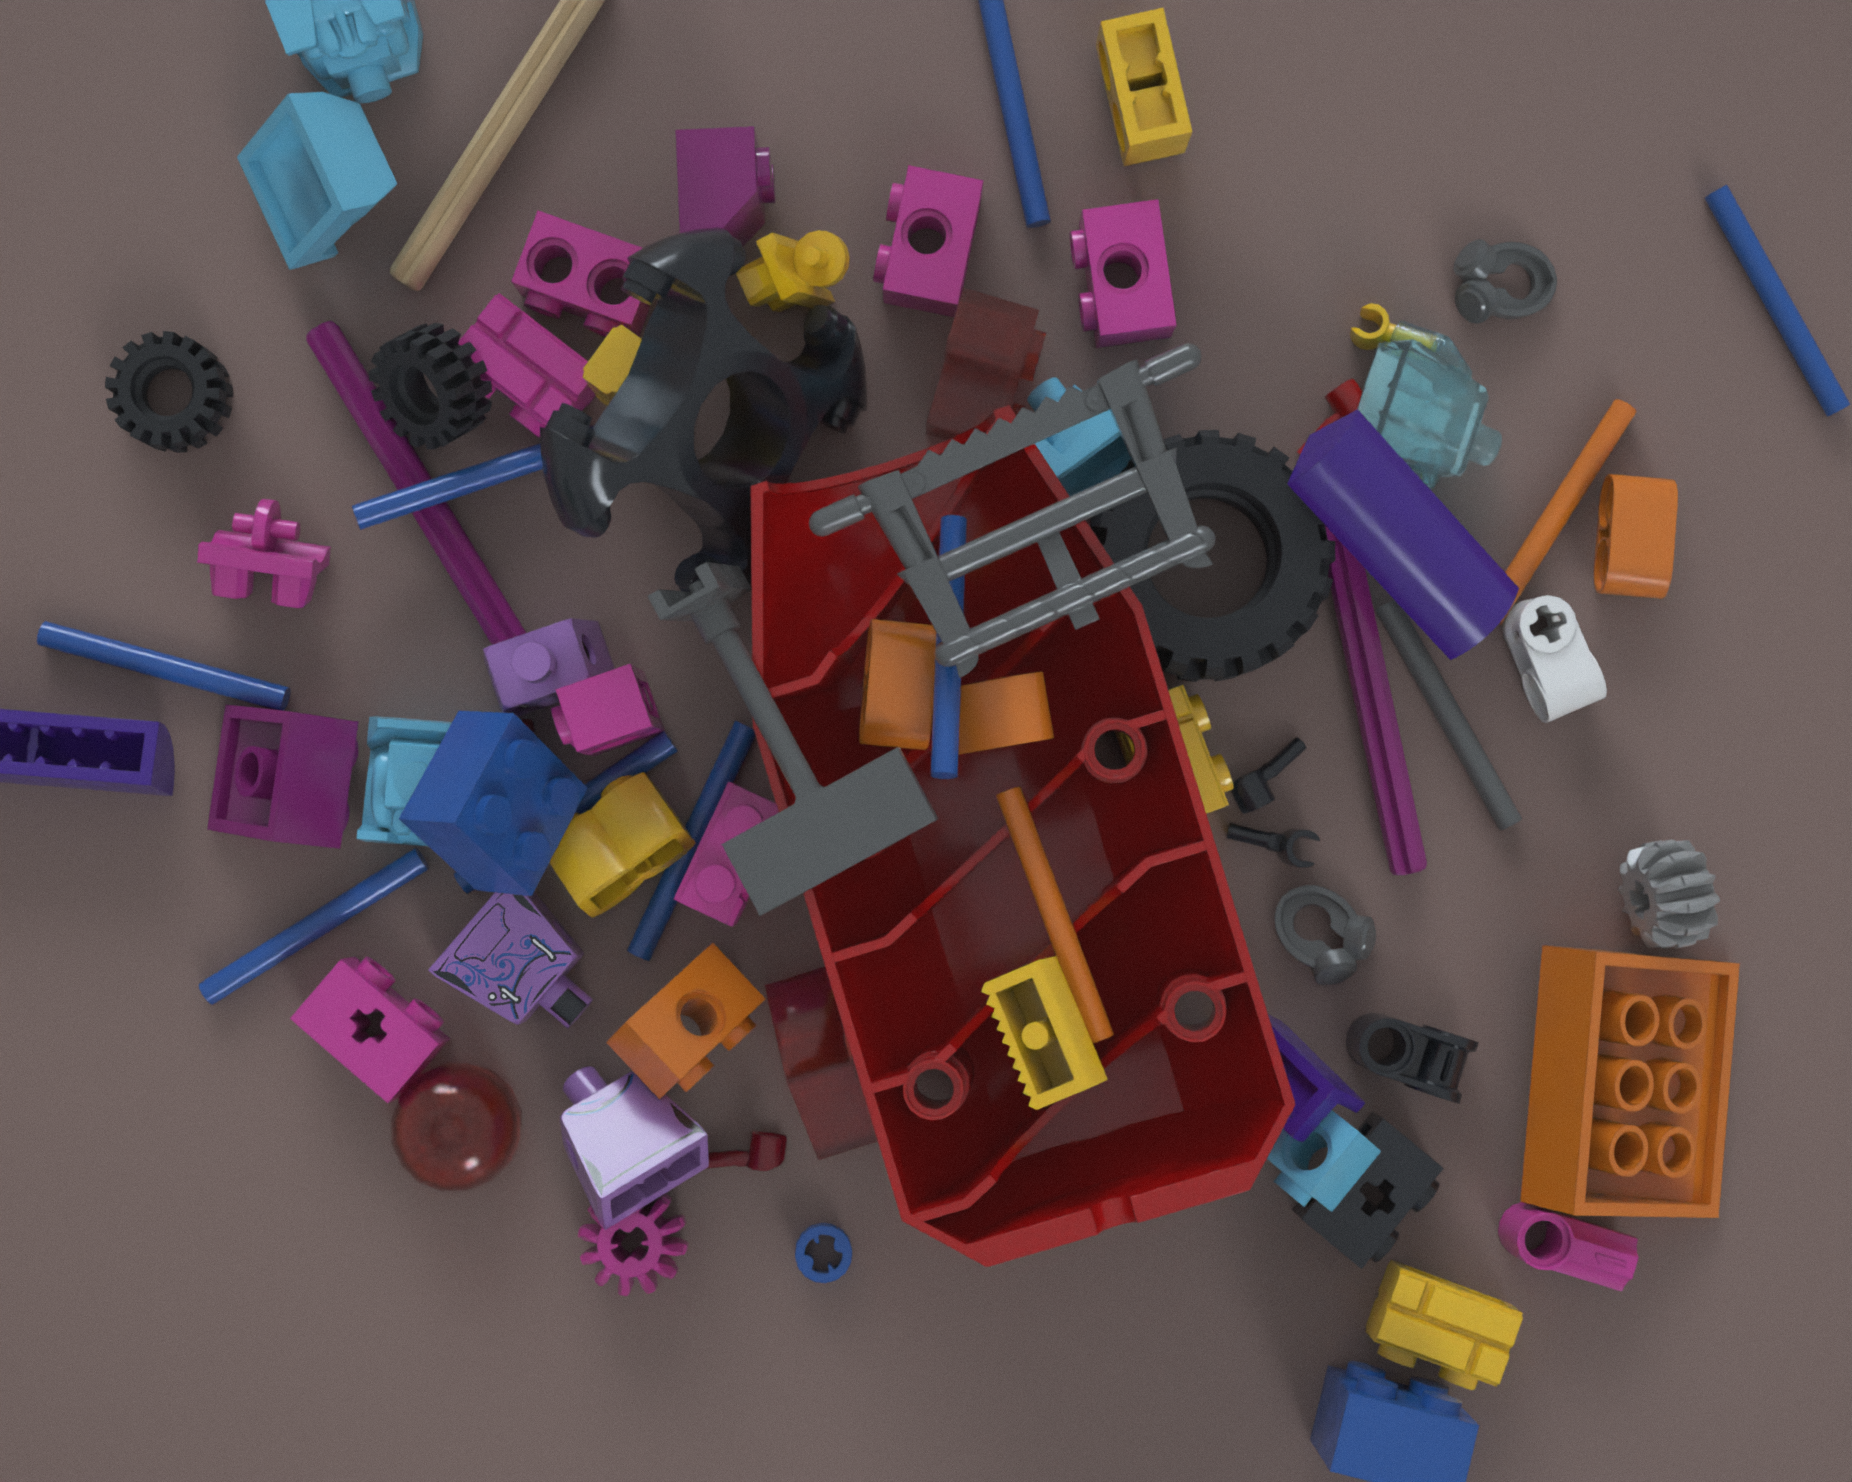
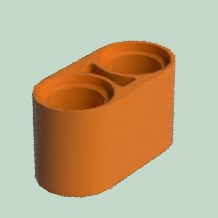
M1607 474L1602 484L1598 505L1594 558V587L1597 593L1663 599L1666 596L1672 579L1678 507V490L1675 480Z
M871 619L865 655L859 730L860 744L927 750L932 727L936 630L933 625Z
M1043 672L1016 675L961 686L959 754L1054 738Z

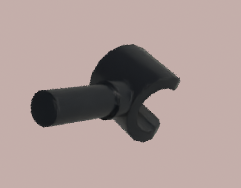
M1295 737L1268 763H1264L1260 768L1239 777L1233 782L1234 789L1231 792L1243 814L1255 811L1275 800L1267 781L1278 776L1282 770L1307 749L1301 739Z
M1233 823L1229 824L1226 837L1227 839L1264 847L1266 850L1277 852L1278 857L1283 863L1302 868L1311 867L1315 863L1298 860L1294 856L1292 848L1295 840L1302 837L1304 839L1320 841L1318 835L1310 830L1289 829L1280 834L1272 831L1269 833Z

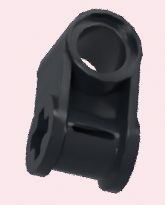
M1369 1013L1357 1018L1352 1022L1346 1036L1348 1054L1358 1065L1378 1075L1403 1082L1404 1086L1458 1104H1460L1462 1094L1457 1089L1468 1054L1476 1052L1479 1044L1477 1041L1425 1024L1421 1027L1379 1013ZM1388 1027L1394 1038L1393 1049L1387 1057L1375 1061L1369 1055L1368 1041L1376 1030Z

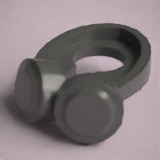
M1478 239L1466 245L1460 251L1454 263L1453 271L1463 281L1456 290L1455 304L1462 317L1471 323H1482L1492 316L1507 320L1530 316L1543 309L1556 292L1557 276L1554 266L1542 251L1528 244L1504 242L1491 246L1486 241ZM1511 264L1520 265L1530 276V292L1524 299L1513 298L1505 288H1494L1486 280V277L1489 274L1504 273Z
M1306 885L1291 889L1282 896L1276 907L1275 928L1281 943L1296 960L1311 967L1315 981L1318 984L1332 985L1345 981L1356 972L1357 960L1367 959L1375 946L1376 929L1374 920L1368 916L1357 915L1344 898L1324 887ZM1310 905L1320 906L1325 909L1330 915V928L1344 939L1343 948L1332 950L1320 939L1309 941L1299 937L1294 928V919L1297 913L1302 908Z

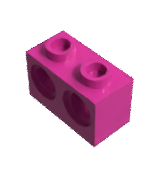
M537 211L511 280L520 295L526 297L524 306L555 319L560 318L562 310L585 318L583 327L603 337H606L613 327L616 328L621 324L639 337L651 306L631 296L617 305H610L601 301V291L604 285L612 279L622 278L630 263L627 258L641 250L642 247L542 211ZM556 257H565L572 260V269L566 279L558 283H548L542 280V270L548 261Z

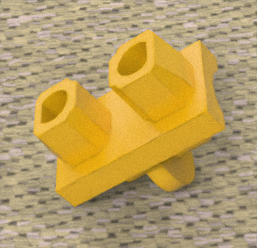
M817 230L809 232L799 241L772 232L756 241L762 257L741 267L736 273L747 301L751 306L760 307L767 303L772 311L782 312L795 304L813 308L816 305L828 306L834 303L835 300L831 291L826 289V287L834 286L843 279L849 267L850 257L848 248L843 240L828 231Z

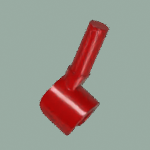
M1354 379L1347 380L1324 397L1335 414L1327 418L1316 431L1357 409L1360 410L1365 394ZM1305 443L1297 450V453L1299 455L1301 454Z

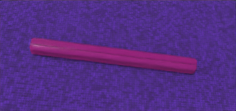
M326 321L310 330L306 335L308 345L396 489L400 490L432 479L414 448L409 444L406 435L399 437L393 431L397 424L396 420L391 418L385 422L380 411L386 409V405L383 400L374 402L371 391L376 389V386L372 381H369L367 371L340 327L333 321ZM447 502L413 512V517L490 643L494 645L525 634L526 631Z
M1326 527L1328 540L1335 541L1336 560L1329 565L1328 577L1333 579L1330 589L1389 870L1393 875L1398 876L1421 872L1426 869L1427 860L1366 571L1362 564Z

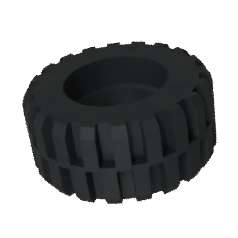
M1199 430L1195 437L1182 438L1181 434H1177L1163 440L1167 451L1177 448L1176 466L1188 501L1203 498L1219 500L1235 507L1247 516L1258 530L1265 546L1267 555L1265 575L1259 590L1244 607L1231 614L1213 618L1192 616L1176 609L1159 594L1151 577L1130 586V588L1143 606L1163 672L1176 675L1177 680L1192 682L1206 679H1214L1215 682L1233 679L1239 675L1252 672L1279 658L1295 646L1294 643L1310 630L1319 617L1316 612L1321 602L1328 598L1333 579L1328 577L1329 565L1336 560L1335 541L1328 540L1324 523L1287 485L1293 471L1285 465L1290 457L1273 447L1268 453L1254 446L1256 438L1237 433L1233 439L1220 437L1219 430ZM1132 459L1129 460L1126 467L1120 473L1135 467ZM1144 493L1091 517L1090 527L1112 561L1117 563L1148 548L1151 533L1159 519L1148 494Z

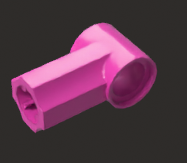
M1523 1202L1513 1204L1503 1213L1499 1221L1498 1234L1504 1248L1513 1256L1538 1270H1553L1621 1292L1627 1282L1633 1279L1639 1259L1637 1254L1638 1239L1635 1236ZM1544 1221L1547 1230L1543 1243L1535 1249L1527 1250L1525 1234L1529 1227L1536 1222Z

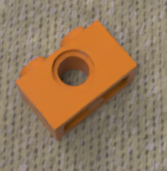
M712 943L631 1016L606 1043L658 1099H661L676 1083L687 1092L715 1066L706 1057L712 1049L721 1043L729 1052L757 1026L748 1015L766 998L721 950ZM680 1015L692 1018L699 1026L701 1036L687 1031L682 1024Z

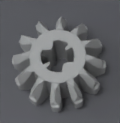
M1670 839L1644 843L1639 848L1629 850L1626 862L1620 864L1619 872L1623 885L1618 887V891L1623 896L1625 904L1622 912L1629 915L1633 934L1640 935L1648 948L1661 947L1667 949L1674 947L1677 949L1695 945L1696 941L1708 939L1710 928L1718 924V915L1714 905L1720 902V897L1714 892L1713 886L1716 876L1709 874L1706 868V856L1703 852H1696L1689 840L1675 841Z

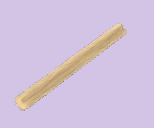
M605 0L559 1L391 265L390 274L395 280L415 291L423 288Z

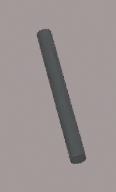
M1394 599L1375 609L1499 830H1504L1522 820L1520 813L1407 613Z

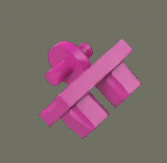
M261 499L254 515L235 513L232 521L233 532L218 530L215 532L211 542L202 541L198 544L197 563L210 565L211 588L214 596L233 599L247 598L253 593L254 571L273 574L271 602L279 606L303 608L311 601L317 575L329 566L331 547L296 542L300 535V523L281 520L280 504L277 500Z

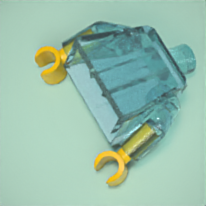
M1371 303L1363 306L1360 310V317L1374 321L1380 329L1373 333H1367L1360 328L1353 327L1350 331V339L1358 348L1364 350L1377 348L1357 409L1430 490L1437 485L1441 477H1460L1466 470L1469 460L1482 466L1489 465L1494 461L1501 448L1502 435L1499 431L1481 424L1489 399L1487 389L1472 379V370L1453 340L1444 334L1403 320L1397 325L1389 322L1388 313L1379 304Z

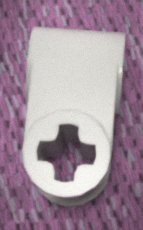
M1550 595L1523 600L1514 604L1502 624L1503 636L1521 675L1526 697L1537 717L1542 722L1548 723L1605 698L1607 688L1604 676L1596 659L1589 651L1575 613L1570 605L1561 598ZM1544 616L1548 627L1541 630L1540 635L1533 636L1529 625L1535 623L1538 617Z

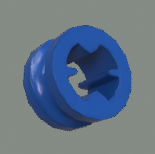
M818 1223L811 1225L801 1233L796 1242L795 1259L797 1267L805 1277L813 1282L829 1283L836 1281L846 1273L851 1264L852 1247L848 1236L841 1228L834 1224ZM819 1235H830L835 1238L834 1249L842 1253L839 1263L834 1267L831 1262H828L829 1270L825 1271L815 1269L813 1267V1256L805 1252V1248L811 1239H814L817 1244L820 1243Z

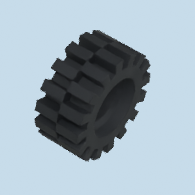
M425 323L386 342L379 347L380 351L375 353L371 360L377 367L369 371V381L378 383L380 386L371 391L374 402L383 400L386 405V409L380 411L385 422L394 418L397 424L393 431L399 437L410 433L409 444L416 447L426 444L427 449L444 447L481 425L486 420L484 414L491 410L492 401L484 397L493 392L491 381H483L480 378L482 373L488 371L484 361L482 360L475 364L470 357L476 351L475 347L470 341L460 346L458 342L461 333L453 328L444 332V324L433 323L428 326ZM424 374L433 384L438 398L429 389Z
M163 331V337H159L153 332L141 335L144 341L141 345L130 341L122 348L128 353L127 357L123 361L116 356L113 358L110 367L117 370L116 377H106L105 388L113 392V398L106 399L107 406L110 411L118 415L114 420L121 429L129 432L131 437L154 449L166 452V449H170L175 453L187 452L186 446L189 445L199 449L208 444L204 438L208 433L216 437L223 430V427L217 424L221 415L229 418L232 407L226 404V397H234L233 386L225 381V377L230 375L225 366L216 360L217 356L195 340L187 336L183 338L177 333ZM169 369L181 370L186 373L192 384V397L189 404L183 411L172 416L156 414L152 410L147 397L150 382L162 371Z

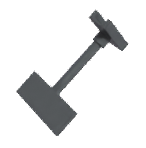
M706 562L695 568L700 580L688 586L691 592L658 589L648 595V598L660 620L694 622L705 644H714L795 795V803L792 806L721 844L758 914L761 916L938 820V817L900 747L891 750L826 787L818 783L736 631L741 624L730 604L752 590L740 566Z

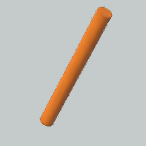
M1614 399L1506 569L1505 573L1519 589L1511 608L1499 624L1504 622L1636 414L1635 408L1625 401Z
M1018 786L996 795L997 801L1054 952L1092 1043L1109 1038L1114 1035L1022 789Z

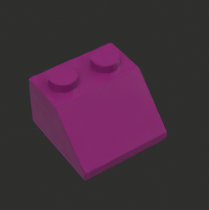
M754 126L675 130L679 232L720 227L728 230L732 236L741 241L744 247L765 224L764 204L776 203L774 164H771L770 147H759Z
M225 704L207 830L273 842L341 849L343 831L348 824L350 814L347 800L351 772L359 752L356 739L359 722L291 711Z

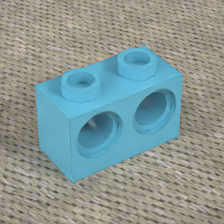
M1331 1110L1303 1143L1292 1138L1282 1129L1267 1160L1281 1170V1173L1274 1182L1302 1206L1305 1207L1313 1197L1329 1211L1333 1212L1381 1151L1358 1130ZM1328 1147L1324 1162L1319 1167L1309 1170L1308 1165L1312 1155L1317 1150Z

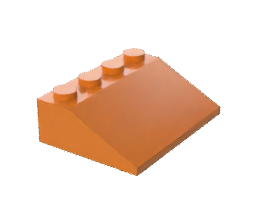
M1542 945L1520 1202L1574 1216L1719 1218L1740 963Z

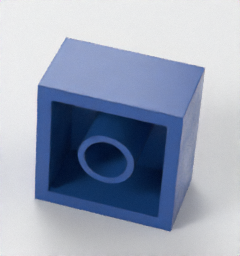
M458 711L401 813L399 820L477 891L532 896L588 788L514 713Z
M1348 1361L1346 1370L1327 1366L1310 1441L1330 1472L1370 1482H1466L1479 1424L1462 1408L1463 1402L1448 1395V1386L1415 1376L1410 1378L1409 1385L1385 1379V1370L1357 1361Z

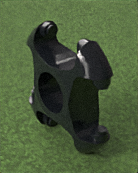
M720 227L697 229L663 238L647 245L627 258L630 263L622 277L625 282L621 290L648 305L652 304L654 298L658 299L650 316L628 376L597 420L593 429L589 427L593 419L592 417L563 402L558 411H553L545 428L540 427L544 478L558 519L565 528L583 537H600L610 525V506L618 492L630 483L640 482L656 485L695 521L702 533V548L699 552L680 562L674 575L675 583L679 586V589L691 592L688 586L700 580L695 568L706 562L740 566L751 587V486L765 481L787 484L796 462L819 422L837 432L845 434L848 427L854 426L860 412L867 411V379L862 346L856 327L849 317L842 315L831 306H814L809 310L804 319L803 338L806 344L801 354L792 361L783 362L779 360L745 329L732 314L725 299V284L728 277L737 273L746 259V251L741 241L732 236L728 230ZM726 379L730 390V414L723 435L708 454L697 460L694 452V426L701 404L715 385Z

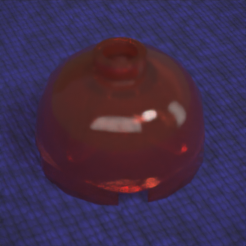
M445 1063L418 1075L401 1093L391 1118V1144L400 1165L418 1183L439 1191H469L492 1181L513 1160L520 1139L522 1110L512 1088L494 1071L469 1063Z

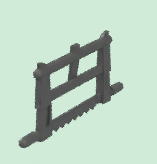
M1185 343L1146 360L1145 365L1142 367L1139 366L1137 359L1130 361L1097 380V385L1084 391L1069 385L1059 402L1046 396L1035 413L1022 407L1012 423L998 418L988 434L975 428L964 445L951 439L941 456L928 450L917 467L901 474L897 470L862 483L858 486L860 495L855 497L852 494L815 511L809 518V528L817 536H828L865 519L864 515L872 512L905 568L904 571L897 575L912 587L942 641L935 648V659L944 667L956 665L959 678L968 674L976 666L979 654L1053 622L1064 615H1069L1075 630L1099 620L1093 603L1102 598H1106L1140 581L1175 567L1177 564L1182 563L1185 567L1193 569L1213 565L1206 552L1213 548L1216 539L1215 534L1209 527L1197 526L1176 466L1177 448L1167 451L1146 388L1152 384L1158 386L1198 367L1202 359L1201 351L1198 346L1192 343ZM1110 410L1133 461L1134 468L937 556L912 499ZM1147 493L1168 540L1081 578L1059 532ZM1037 542L1057 590L970 628L949 582Z

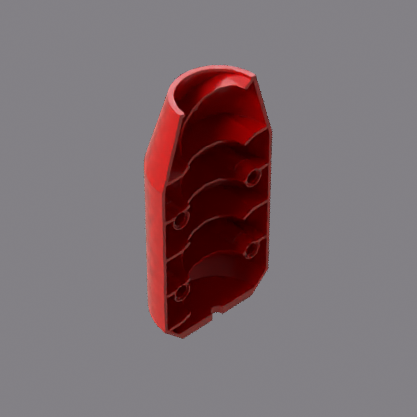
M1010 405L995 409L985 421L951 439L964 445L975 428L988 434L998 418L1012 423L1016 415ZM951 439L888 462L832 477L787 484L765 481L751 486L752 660L821 786L826 787L897 748L860 744L859 740L865 655L871 619L932 625L912 587L897 575L904 571L905 568L872 512L864 515L865 519L824 537L812 533L809 528V518L815 511L852 494L855 497L860 495L858 486L866 481L897 470L901 474L917 467L928 450L941 456ZM1033 444L912 500L935 552L939 556L940 521L943 516L959 515L967 519L966 543L1070 496L1037 446ZM1086 520L1059 532L1081 578L1114 564ZM1036 542L965 574L964 616L970 628L1057 590L1038 543ZM1130 587L1093 603L1099 620L1075 630L1069 615H1064L1053 622L979 654L976 666L968 674L961 677V686L1016 675L1043 672L1054 738L959 754L958 777L954 779H937L931 777V727L927 750L900 749L936 813L938 820L803 893L901 1220L985 1267L1096 1236L1102 1231L1131 1222L1140 1223L1249 1191L1296 1105L1143 606ZM753 719L754 732L778 811L781 812L795 803V795ZM1108 731L1123 732L1133 743V758L1122 769L1112 770L1105 768L1098 762L1095 756L1094 748L1096 741L1102 734ZM1018 786L1022 789L1114 1033L1109 1038L1093 1043L1108 1080L1038 1110L1028 1106L1031 1097L1023 1094L1026 1084L1017 1081L1021 1071L1012 1068L1015 1058L1007 1055L1010 1046L1002 1043L1005 1033L997 1030L1000 1021L992 1018L995 1008L986 1005L989 995L981 992L984 983L1040 959L1056 956L996 798L997 794ZM1189 991L1205 993L1212 1000L1213 1010L1211 1016L1199 1024L1186 1025L1177 1020L1174 1010L1178 999ZM928 1069L944 1071L953 1082V1095L942 1100L926 1097L920 1093L917 1086V1079L920 1073Z

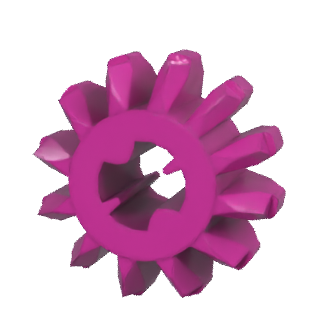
M668 1194L660 1196L653 1207L645 1205L606 1230L600 1225L590 1205L588 1212L598 1224L582 1225L578 1230V1237L597 1245L584 1251L580 1256V1260L583 1265H591L600 1260L602 1261L604 1267L594 1279L599 1286L606 1284L614 1273L620 1276L618 1283L619 1295H629L634 1285L635 1277L638 1278L642 1289L647 1294H650L658 1287L655 1271L669 1279H672L677 1274L679 1268L668 1255H684L688 1250L689 1244L682 1238L669 1236V1234L682 1229L686 1224V1219L684 1215H674L664 1219L662 1213L669 1207L672 1201ZM635 1227L642 1229L646 1237L641 1244L649 1246L648 1250L646 1251L640 1246L634 1248L631 1253L625 1250L621 1242L626 1235L618 1234L619 1228L627 1233L633 1231Z

